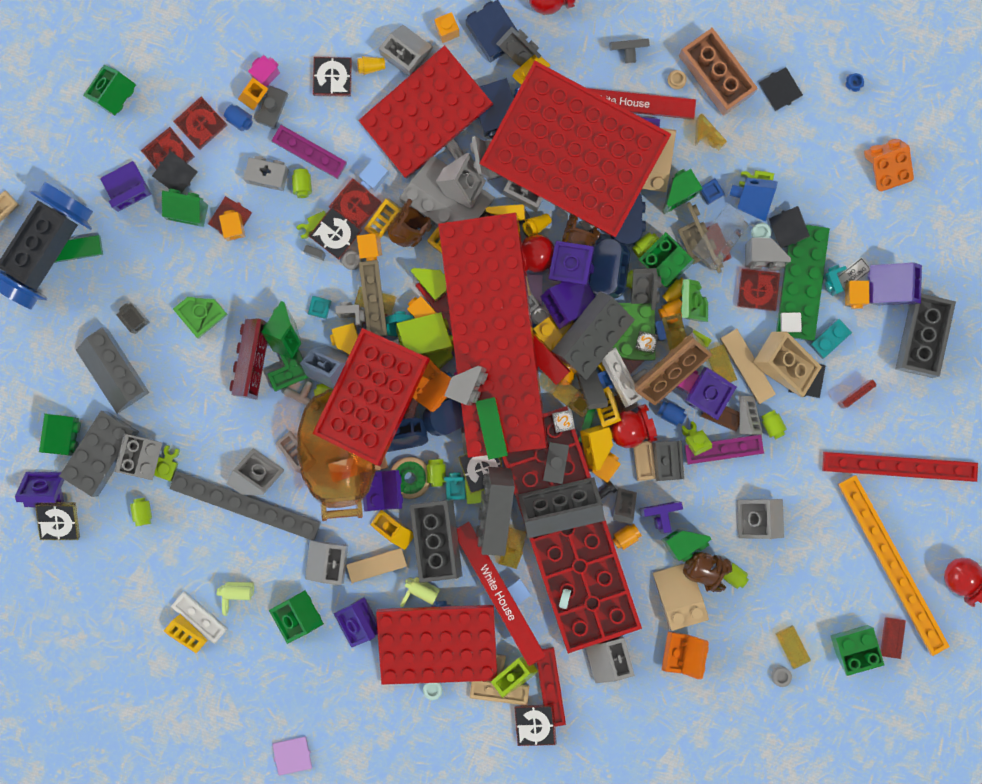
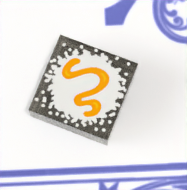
M639 331L634 350L653 355L658 335Z

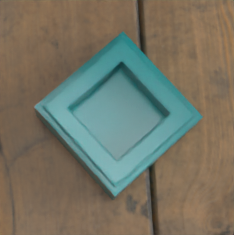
M312 296L308 315L327 319L332 301Z

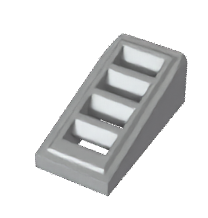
M740 396V434L762 435L760 419L753 396Z
M291 431L276 442V445L297 472L302 474L315 464L316 461ZM292 439L293 442L285 448L284 445ZM297 446V448L293 452L289 453L291 449ZM302 452V454L297 459H294L296 455Z

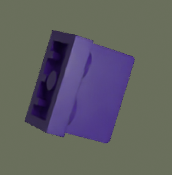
M134 161L100 178L111 199L109 203L117 212L151 195Z
M399 470L361 473L364 512L402 509V478Z

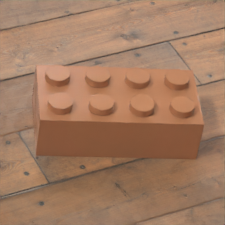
M713 27L681 49L680 59L723 116L754 95L758 89Z

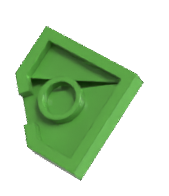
M683 280L681 287L682 318L708 322V301L706 297L701 295L700 290L702 287L699 281Z
M187 297L173 308L198 339L228 315L215 299Z

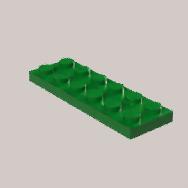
M806 225L810 237L797 242L796 245L787 246L786 254L791 258V262L784 268L776 332H781V313H801L802 332L789 334L794 339L815 341L830 228Z

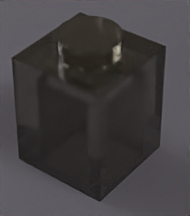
M133 303L124 304L120 307V312L116 314L133 334L138 333L150 323Z

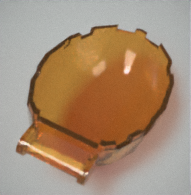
M328 389L311 399L303 411L297 431V459L302 479L312 497L320 503L322 521L332 518L356 516L362 518L361 500L370 490L375 475V464L312 434L333 391ZM347 459L346 465L333 464L334 462ZM356 505V509L326 510V508H342Z

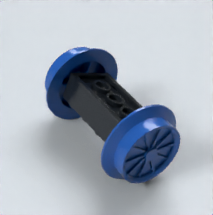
M44 182L39 191H29V193L53 208L37 200L0 259V293L28 309H32L37 300L47 301L48 298L38 292L37 289L78 226V224L66 218V216L92 230L87 221L93 211L47 182Z

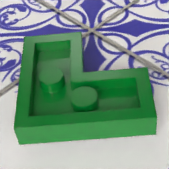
M299 348L292 359L280 354L285 367L267 374L275 392L309 378L300 365L303 357Z

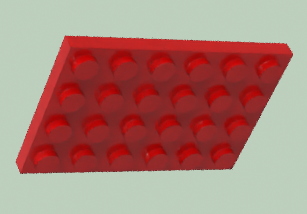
M444 45L358 121L407 179L489 109L493 103Z
M362 328L312 434L377 466H381L430 359Z
M494 605L377 609L381 685L492 681L498 676Z

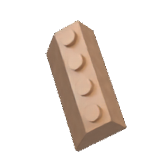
M692 332L635 383V391L653 405H657L713 354L703 341Z

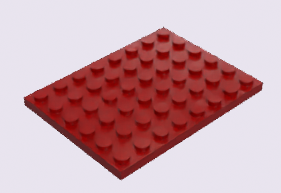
M534 60L479 164L616 238L666 146L671 133Z

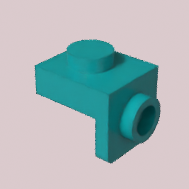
M839 265L833 266L824 275L826 280L825 287L829 293L831 292L832 296L844 291L837 274L847 270L846 266L841 268Z
M395 311L394 315L385 317L387 335L398 337L396 323L411 320L413 315H406L404 311Z
M451 472L449 476L444 477V481H446V500L467 499L465 478L461 476V472Z

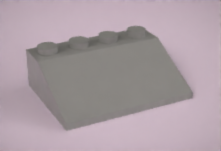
M435 156L426 162L399 197L400 202L403 204L408 199H411L413 202L410 207L417 210L424 217L431 218V223L437 227L439 223L480 218L495 199L494 196L482 189L473 207L468 208L446 197L436 183V180L447 164Z

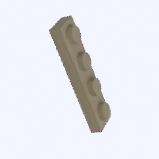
M378 260L359 262L367 330L381 337L388 336Z

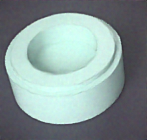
M758 223L752 228L751 236L752 238H770L771 228L765 223Z
M563 589L559 604L560 608L567 609L571 590Z
M425 683L423 687L424 696L429 700L438 699L443 691L441 683Z

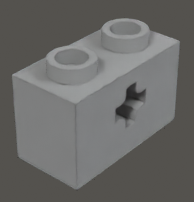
M255 156V158L249 157L244 181L248 184L284 191L289 169L284 165V162L278 160L268 162L260 156ZM269 169L271 173H267L265 176L263 172H267V170Z

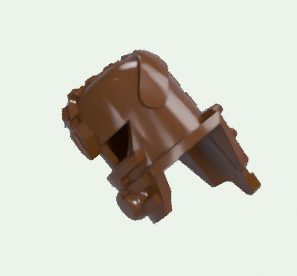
M411 199L407 200L387 228L390 240L401 247H415L422 240L425 232H429L432 228L431 218L424 217L417 210L410 207L413 202Z
M570 214L561 242L587 246L595 245L596 240L600 238L599 230L593 227L588 232L576 228L578 217Z
M694 552L693 556L686 560L683 574L692 582L704 584L707 592H721L726 589V586L721 581L724 575L732 572V565L730 560L724 559L719 555L712 556L709 553Z

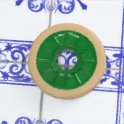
M402 458L391 468V470H399L402 478L401 494L403 498H418L430 486V483H427V464L419 458ZM408 472H412L416 476L413 483L405 481V475Z

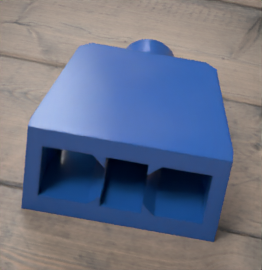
M747 178L744 187L732 185L729 196L740 198L739 210L762 221H766L778 181Z

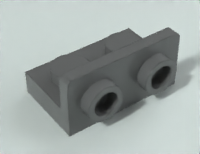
M511 27L496 43L519 66H522L533 55H536L538 58L541 57L537 52L539 47L532 40L528 43L526 41L528 36L521 29L517 32Z
M656 268L633 269L631 304H651V310H655L656 303L660 301V293L657 289L661 288V276L657 275Z

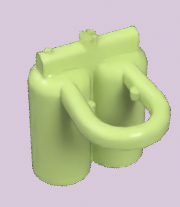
M410 577L405 581V587L409 589L400 607H404L410 594L433 605L440 588L428 582L419 583V577L414 579Z
M226 582L225 585L217 588L216 594L222 596V614L224 616H227L229 612V600H251V597L254 595V582Z

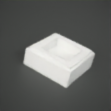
M801 313L780 314L781 332H802Z

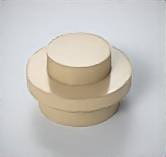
M675 70L669 74L667 81L671 88L681 89L685 86L687 78L684 72Z

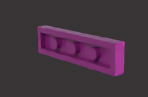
M280 125L271 140L272 143L336 179L340 177L347 165V162L283 125Z
M761 435L711 442V449L696 456L688 445L684 446L687 465L764 454Z

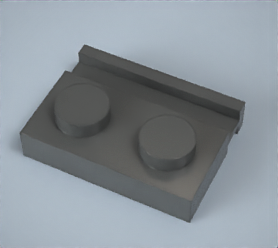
M682 441L653 443L656 481L684 479Z

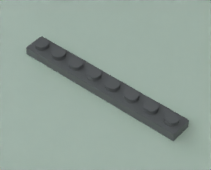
M179 471L175 472L169 488L170 490L315 541L321 522L252 497L241 495L238 492Z

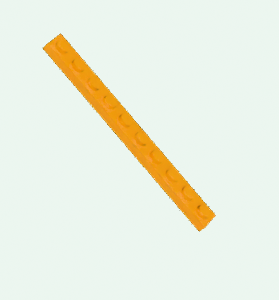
M853 475L840 482L838 486L930 655L934 656L949 648L948 642L856 475Z

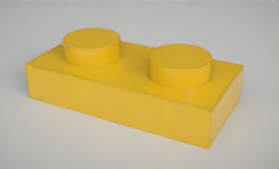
M533 55L514 71L512 77L522 85L534 60L548 68L550 64L544 58H538L536 55Z

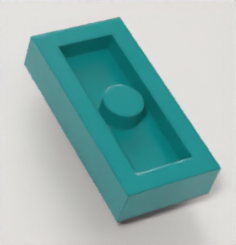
M837 319L810 346L824 359L852 332L840 319Z

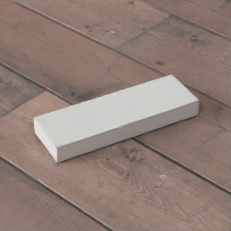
M616 347L611 349L601 362L626 408L642 399V396L635 391V383Z
M185 591L171 605L177 613L181 614L214 644L228 629Z

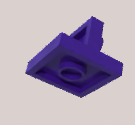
M556 241L548 279L588 286L589 275L593 274L594 265L592 264L594 246Z
M704 367L685 401L690 403L689 406L693 409L702 411L718 420L737 386L711 369Z
M25 472L15 494L16 502H23L24 507L63 506L64 498L61 487L64 479L59 477L61 472Z
M680 501L639 508L640 515L643 517L656 515L654 518L655 528L661 533H669L672 530L668 512L683 510V505Z
M365 597L333 613L351 648L370 641L378 634L377 619Z

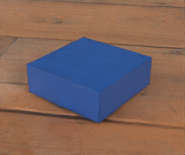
M716 178L702 186L703 189L700 191L708 205L725 195Z
M663 320L656 321L655 328L658 341H666Z

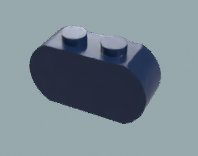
M640 193L616 238L610 235L611 239L627 247L634 245L641 238L642 232L646 231V221H642V213H645L646 204L642 202V195Z
M613 239L602 240L596 245L592 259L594 271L589 276L590 288L595 294L603 292L616 299L625 292L630 261V250L626 245Z
M447 398L434 412L426 408L423 413V423L426 430L431 435L441 436L463 428L461 403Z
M416 417L403 419L387 452L426 444L428 442V433L423 419Z

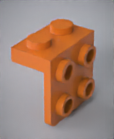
M892 139L886 144L874 145L869 150L864 151L865 158L873 164L877 190L885 191L911 182L914 179L910 147L902 140Z
M430 360L413 395V399L429 411L434 412L447 398L444 395L451 377L442 372Z
M668 632L661 670L682 673L695 679H703L706 657L709 650L708 641L689 634Z

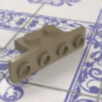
M688 202L687 206L695 222L678 229L687 252L696 260L693 265L711 257L718 274L722 273L721 268L724 267L720 257L716 258L713 253L716 248L712 239L708 240L705 235L708 230L704 221L700 223L697 217L700 215L696 204L692 206L691 202Z

